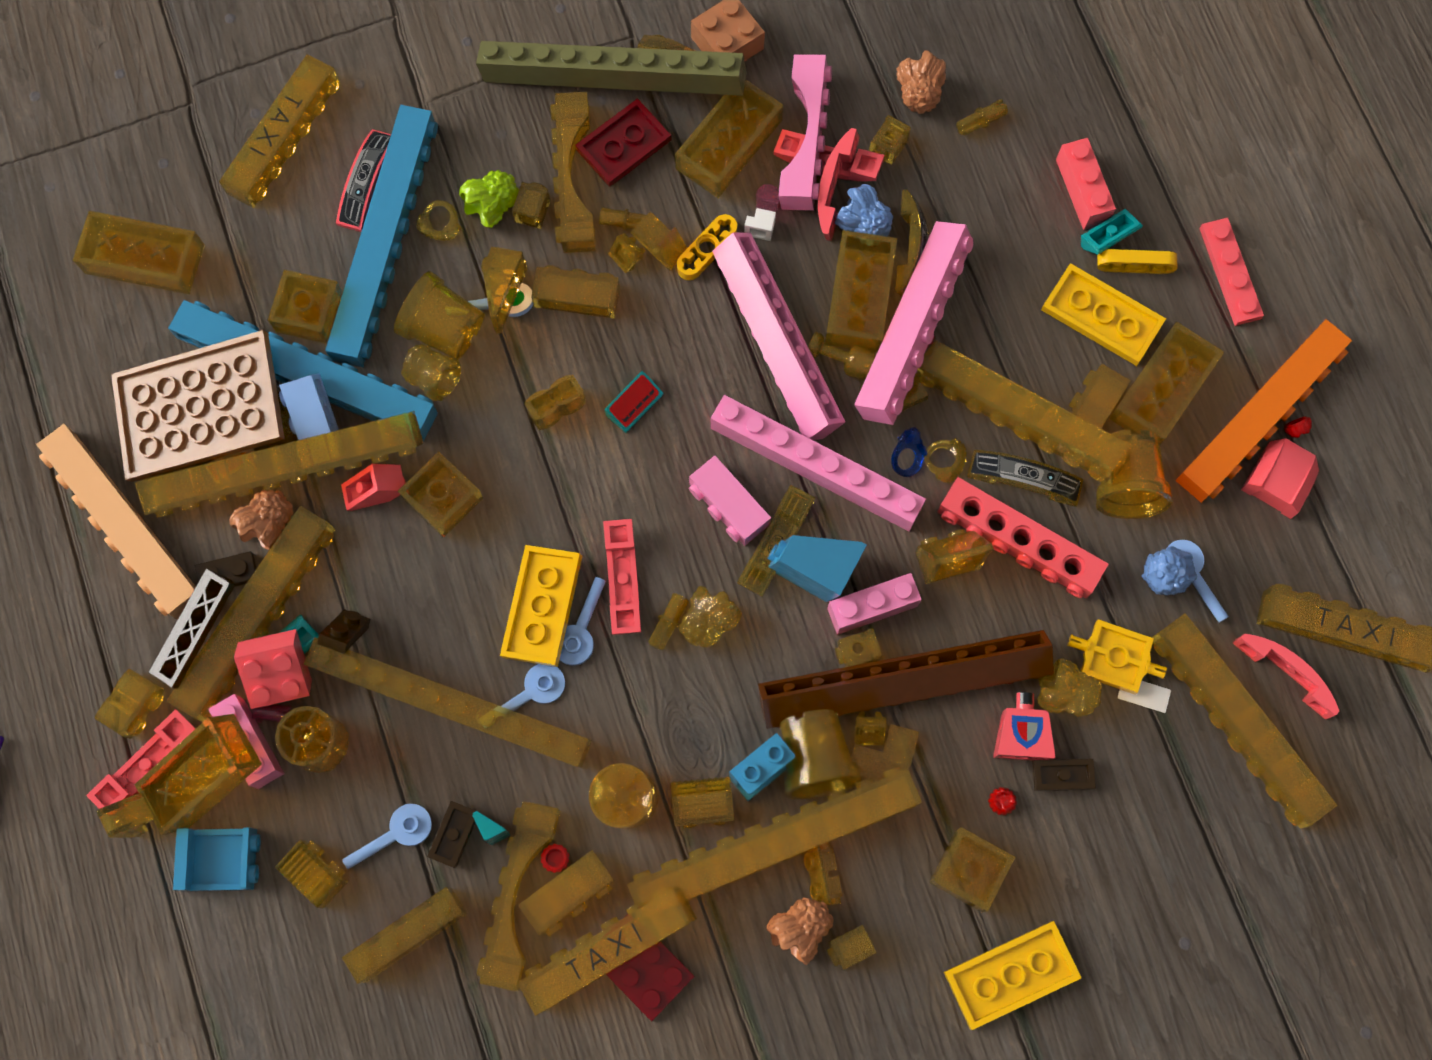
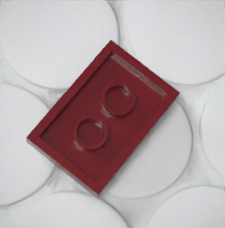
M637 98L578 142L575 147L577 152L603 181L611 187L672 140V136Z
M631 911L593 949L607 961V963L601 961L596 965L651 1022L695 977ZM632 923L635 926L638 934L640 935L642 942H640L636 932L634 931L631 925ZM620 930H622L620 943L632 948L629 949L620 945L619 954L616 957L618 944L608 940L607 938H611L615 941H618ZM592 952L593 962L595 963L600 958Z

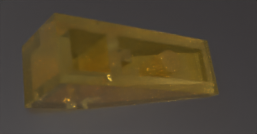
M491 246L488 256L484 257L482 261V272L490 318L495 332L501 334L526 274L527 265L522 251Z

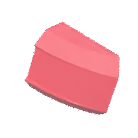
M1287 438L1270 441L1241 490L1250 496H1255L1280 511L1284 516L1292 519L1301 510L1317 478L1319 467L1316 455Z

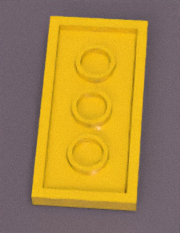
M1071 263L1041 311L1135 366L1138 365L1166 320L1163 316Z
M525 545L500 652L502 658L558 667L582 561L580 553Z
M1054 921L944 971L945 977L970 1030H974L1081 979V975Z

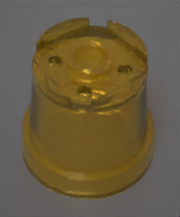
M427 271L417 281L405 299L394 324V334L407 340L415 339L459 360L471 346L469 342L474 335L477 336L483 324L485 313L445 286V281L432 271Z
M1131 429L1120 430L1107 435L1104 438V444L1102 443L1101 484L1098 486L1096 493L1097 510L1104 515L1122 519L1151 517L1168 510L1173 504L1171 486L1165 479L1159 436L1148 430H1141V434H1131Z
M828 709L804 712V717L795 721V716H791L780 723L782 739L795 754V758L786 765L787 775L784 777V787L787 798L811 799L828 796L851 789L862 782L857 763L851 759L837 712L834 714V710Z

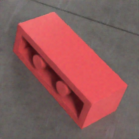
M1084 138L1063 144L1056 162L1083 230L1094 228L1112 217L1116 207L1089 139Z

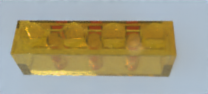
M445 887L344 955L342 959L357 984L366 983L468 913L453 889Z

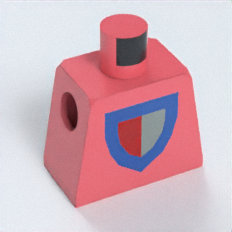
M1016 693V708H1006L1002 712L994 758L1032 761L1055 759L1049 712L1047 710L1034 709V693Z

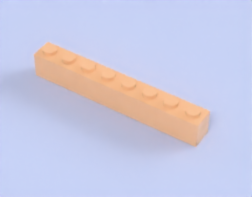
M62 424L36 444L42 452L39 455L40 459L48 468H55L58 472L55 478L66 490L70 488L75 495L71 497L81 510L87 509L91 515L88 517V520L94 528L105 532L107 537L104 541L114 552L119 550L124 557L120 560L124 567L131 574L136 572L140 577L137 583L148 595L151 593L157 599L154 603L156 608L164 616L169 614L178 620L196 588L195 584L76 433L65 424Z

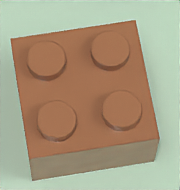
M723 0L691 20V38L701 51L743 53L744 61L764 49L765 32L740 0Z

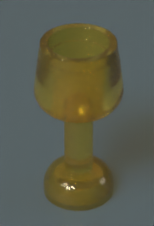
M817 331L814 333L808 347L814 359L822 354L844 362V372L847 376L866 380L877 353L862 345H854L849 352L825 344L824 336Z

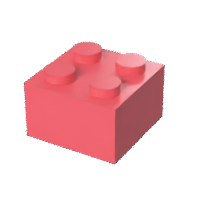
M296 629L238 642L234 660L251 709L310 696L312 678Z

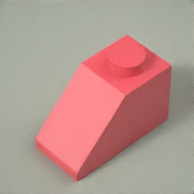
M371 464L341 484L347 511L390 502L406 492L401 465Z

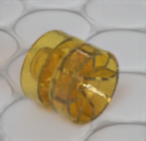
M617 763L605 767L594 777L589 789V803L595 816L604 824L621 829H633L645 824L655 813L658 805V790L653 779L645 771L630 764Z

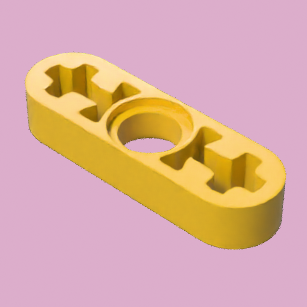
M723 214L716 217L680 255L677 260V272L681 278L685 280L696 279L714 261L715 256L713 252L704 253L699 247L703 242H711L716 248L733 232H737V222L732 216ZM720 225L723 227L730 225V232L724 230L719 235L718 240L716 236L720 233ZM696 254L698 258L694 262V270L691 268L684 270V263L691 264L695 260Z
M1108 249L1097 255V268L1103 272L1168 274L1176 271L1178 268L1177 254L1171 251Z

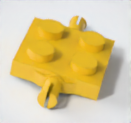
M1099 619L1095 622L1092 635L1088 640L1071 634L1067 646L1084 651V661L1080 676L1132 694L1138 693L1141 681L1147 673L1163 679L1167 671V667L1150 662V650L1154 638Z

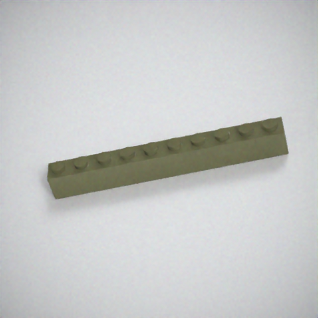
M481 41L476 61L484 82L741 96H743L747 74L743 53Z

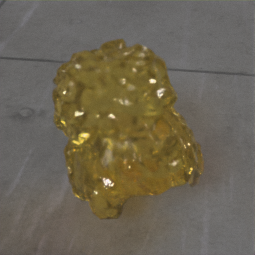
M421 344L408 349L401 375L412 386H419L431 400L443 401V397L448 396L459 382L462 368L460 362L453 357L450 358L431 350L430 346Z
M699 586L690 599L691 608L683 616L682 623L679 625V631L691 645L710 647L718 643L724 631L732 630L737 626L742 613L735 606L734 602L729 600L726 592L721 591L717 595L712 596L705 587Z
M1064 658L1058 659L1054 663V674L1039 678L1041 692L1037 700L1039 706L1050 713L1056 714L1065 711L1069 714H1074L1076 717L1088 716L1089 713L1092 714L1094 709L1101 704L1102 685L1100 681L1091 675H1086L1085 672H1080L1077 665Z

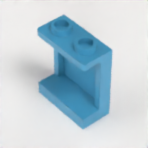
M776 733L730 770L729 779L748 802L793 765L792 760L795 758V754Z
M244 827L243 829H177L173 890H254V883H257L259 879V866L255 865L256 852L260 851L261 838L257 834V829Z

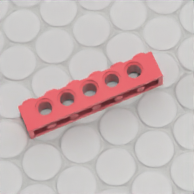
M959 477L955 480L937 511L947 523L962 526L971 537L978 540L981 538L991 543V547L1001 554L1008 553L1012 555L1021 566L1031 569V567L1041 572V576L1051 583H1060L1067 587L1066 591L1077 598L1084 597L1087 599L1093 593L1109 565L1107 562ZM964 507H974L977 511V516L967 515ZM989 521H998L1002 526V530L995 531L991 529ZM1014 535L1024 536L1027 540V545L1017 544L1014 540ZM1039 550H1048L1052 555V560L1043 559L1039 554ZM1065 564L1074 565L1077 569V574L1071 575L1067 573Z

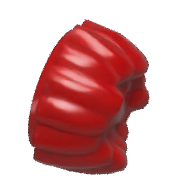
M1307 416L1297 418L1287 423L1284 430L1288 435L1299 438L1301 434H1309L1312 428L1311 418Z
M999 787L990 793L988 802L993 812L1006 816L1015 810L1017 797L1012 790Z
M548 845L541 854L542 866L547 871L557 873L567 868L569 853H567V849L562 845Z

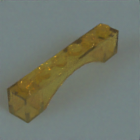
M587 92L555 93V104H551L552 121L556 120V128H552L551 131L552 143L557 145V152L552 153L553 168L558 169V177L553 178L554 193L559 194V202H554L555 218H560V227H555L556 243H561L563 253L596 251L593 215L582 204L571 181L572 163L576 152L575 145L590 130Z
M523 801L522 807H517L515 810L513 825H517L515 836H510L507 843L506 854L510 855L507 867H502L499 877V884L503 885L500 897H495L491 914L496 915L493 927H488L485 935L484 945L488 946L486 958L481 957L478 964L477 976H481L480 984L519 991L526 959L519 946L515 930L514 912L516 897L522 878L531 862L546 846L554 841L561 812L558 808Z

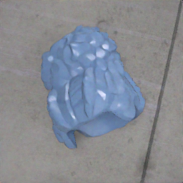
M862 184L858 188H850L847 191L850 197L847 202L848 205L840 209L834 224L844 231H854L855 235H859L864 241L878 243L881 239L887 238L893 220V215L890 212L891 209L878 201L877 192L872 186Z
M1171 546L1148 555L1144 565V573L1141 577L1155 594L1175 595L1185 592L1189 585L1197 579V574L1192 561V554Z

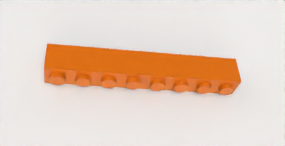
M1325 319L1175 481L1201 503L1208 496L1214 499L1224 488L1221 482L1226 477L1231 480L1243 468L1239 464L1245 457L1250 460L1260 449L1257 443L1262 438L1267 441L1279 429L1275 426L1278 420L1282 419L1285 422L1296 410L1292 405L1297 400L1303 402L1314 391L1310 387L1316 380L1320 384L1331 372L1327 367L1332 362L1338 364L1349 353L1345 348L1352 340Z

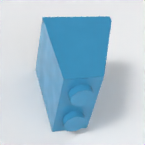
M792 535L787 540H781L778 545H774L767 558L771 561L767 569L821 600L828 602L841 595L867 545L857 541Z

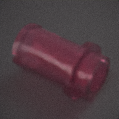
M272 704L252 710V719H257L260 723L263 720L289 724L290 717L288 715L292 713V706Z

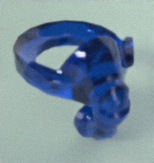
M916 427L905 430L898 437L899 442L892 453V468L902 477L915 475L923 465L924 456L928 455L920 432ZM910 448L914 452L915 460L910 468L903 470L898 466V456L902 450Z

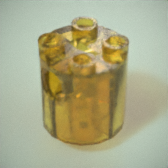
M311 706L294 708L285 714L278 723L275 733L276 748L282 758L306 771L316 773L332 771L346 755L349 744V735L342 723L323 710Z

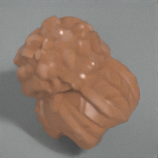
M925 50L922 53L921 59L912 60L911 58H906L896 68L897 80L902 85L903 103L912 112H917L918 114H923L926 111L930 112L940 102L941 87L946 80L945 61L938 59L931 52Z
M263 490L261 493L257 492L249 505L234 510L229 518L230 526L237 529L241 541L247 542L253 537H257L263 548L274 550L282 539L281 530L285 528V524L290 521L291 515H293V506L287 501L281 491Z
M803 897L802 900H797L787 913H777V915H774L767 924V930L771 933L774 946L780 945L782 950L790 949L791 954L795 958L808 965L818 953V943L822 941L823 936L828 935L834 920L833 916L829 914L826 903Z

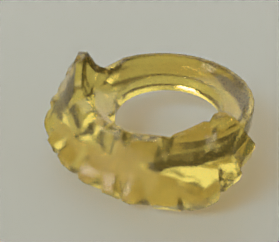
M443 200L429 203L425 207L423 214H420L418 220H416V226L420 233L435 240L448 241L454 239L462 229L460 224H458L456 209L449 202ZM436 206H443L450 213V221L442 231L435 230L432 227L429 217L431 210Z
M953 438L950 441L937 440L927 447L924 455L925 464L932 473H935L938 480L944 483H951L963 471L964 463H966L965 457H967L966 447L957 438ZM939 448H945L952 453L956 460L951 467L938 468L930 461L932 452Z

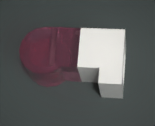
M765 184L759 187L756 192L757 209L755 217L747 216L744 233H751L753 238L771 241L779 208V190L775 186Z

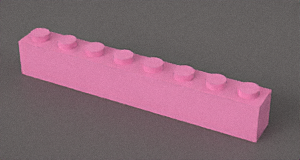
M936 221L854 404L863 420L894 425L897 415L902 412L907 392L913 386L914 376L918 367H921L923 363L924 353L928 344L933 340L934 330L938 321L943 317L944 307L948 298L953 294L954 284L958 275H961L963 271L964 261L968 253L972 251L973 238L965 224Z
M733 232L712 251L717 260L718 267L722 270L729 284V289L739 304L740 311L745 317L752 331V336L763 353L764 360L773 373L775 382L787 402V407L792 412L799 426L800 433L811 440L824 439L843 425L845 420L752 234Z
M726 395L722 397L711 417L712 430L907 531L911 530L926 498Z

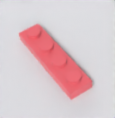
M1224 218L1202 224L1199 229L1234 326L1261 320L1264 314L1229 219Z

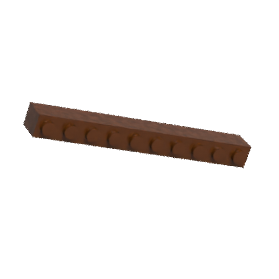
M1040 630L759 683L758 688L765 725L767 729L781 728L790 724L812 722L816 719L839 717L843 714L870 711L874 708L897 706L901 703L916 700L923 701L943 695H955L959 692L974 689L981 690L995 685L1012 684L1016 681L1039 679L1043 676L1054 674L1053 645L1045 631Z

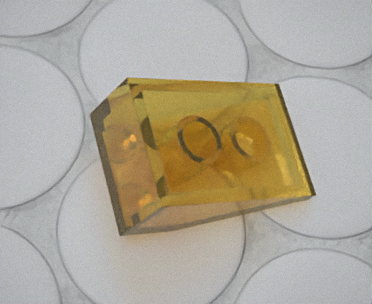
M961 529L949 533L948 538L938 540L937 537H931L921 541V545L918 546L915 553L925 584L979 570L993 551L992 543L974 530L965 533V530Z

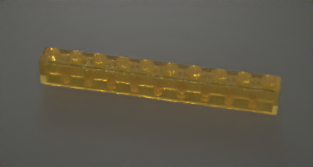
M415 411L165 473L134 483L144 515L155 513L156 518L173 514L172 508L182 506L183 511L200 507V501L209 499V503L214 504L227 500L226 495L236 493L237 497L253 494V488L263 486V490H270L280 487V481L290 479V483L294 484L308 480L307 474L317 472V476L322 477L335 473V467L344 465L345 470L361 467V461L371 459L373 464L388 460V454L399 452L400 457L417 452L415 447L424 443Z
M314 637L303 665L579 768L583 766L592 742L590 739L351 650L343 654L317 644L318 638Z
M898 766L883 772L885 778L873 782L872 778L863 780L855 784L856 790L845 793L844 789L836 791L827 796L829 801L820 805L816 801L807 803L799 807L801 813L791 817L788 812L772 818L773 824L762 828L761 824L754 825L745 829V836L734 840L733 835L725 837L716 842L718 847L706 851L705 847L696 849L688 853L689 859L680 863L677 858L661 864L662 870L651 874L650 870H646L634 875V882L627 885L640 919H646L921 805V798L908 768L901 771Z

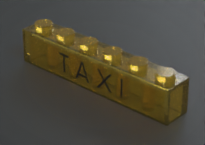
M308 54L305 56L220 179L219 183L226 194L252 208L265 197L267 188L272 180L279 176L281 167L287 158L292 157L300 139L307 135L315 117L322 113L330 95L337 91L340 81L333 67Z
M1275 584L1263 591L1256 624L1425 673L1432 671V627L1413 626L1406 624V620L1399 617L1385 618L1378 616V612L1366 608L1354 609L1349 607L1348 603L1339 600L1326 601L1320 599L1321 596L1316 593L1303 592L1302 594L1292 591V587L1284 584Z
M667 885L652 894L654 900L644 905L643 901H640L626 910L628 916L620 921L617 916L601 925L603 931L595 936L589 932L575 941L577 947L569 952L565 947L550 956L552 962L542 967L541 963H538L524 972L526 978L519 981L518 985L534 1015L545 1012L697 920L681 888L670 889Z

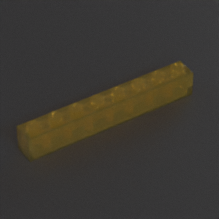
M936 340L925 353L921 367L917 369L919 380L925 386L941 390L947 398L953 401H961L966 404L969 410L976 414L981 412L988 416L997 426L1010 428L1019 438L1023 440L1030 439L1037 443L1046 453L1059 455L1068 465L1075 468L1079 466L1088 471V474L1097 481L1104 480L1112 484L1130 459V444Z
M302 506L298 508L191 664L179 688L173 690L166 700L167 702L200 722L205 723L207 719L212 718L208 709L216 705L223 694L229 693L235 684L234 678L238 674L234 655L238 642L268 636V628L274 620H278L285 610L284 604L289 597L294 596L298 592L302 583L301 579L306 572H310L315 567L318 561L317 556L322 548L328 547L332 542L335 529L329 522Z
M1186 613L1152 637L1154 638L1153 647L1161 657H1166L1170 662L1174 675L1180 681H1185L1191 689L1190 694L1199 705L1203 704L1210 713L1208 715L1210 721L1218 729L1224 731L1228 736L1227 741L1231 748L1243 755L1247 761L1246 766L1254 776L1261 778L1266 785L1265 790L1274 801H1279L1286 810L1284 812L1286 818L1294 826H1298L1300 829L1310 827L1338 806Z

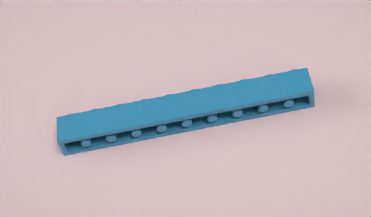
M400 104L325 351L333 361L364 367L365 360L371 356L373 333L376 334L380 326L378 316L381 308L384 309L386 306V290L388 283L391 284L394 279L395 269L393 266L395 259H399L401 256V239L403 234L406 235L408 232V216L410 210H414L417 197L415 192L417 186H421L423 182L424 172L422 169L424 162H428L430 158L431 139L437 135L438 123L435 122L430 110Z
M183 300L168 327L177 339L198 348L259 331L258 327L249 322L238 323L234 321L235 319L225 312L220 311L217 314L210 311V308L201 302L195 301L193 304L186 300ZM268 332L275 380L287 383L320 373L331 404L424 442L438 414L431 399L420 394L417 397L408 394L405 388L397 384H393L392 387L382 383V379L373 374L362 375L358 373L355 367L343 363L342 366L333 362L332 358L323 353L312 354L308 352L305 346L293 342L292 345L288 344L279 335Z

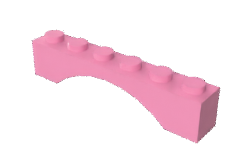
M794 55L791 78L794 93L801 100L808 114V126L799 152L791 163L781 171L778 196L781 210H814L815 200H818L820 183H817V176H822L823 163L822 159H819V154L824 152L825 136H821L822 129L827 128V112H824V105H829L830 91L826 89L827 82L832 80V66H827L826 55Z

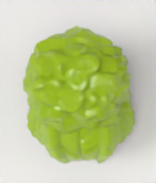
M496 170L495 172L490 171L482 179H468L460 186L459 195L464 200V212L466 215L478 213L481 224L492 228L502 220L503 212L508 211V208L513 207L515 202L519 200L520 192L516 187L513 175Z

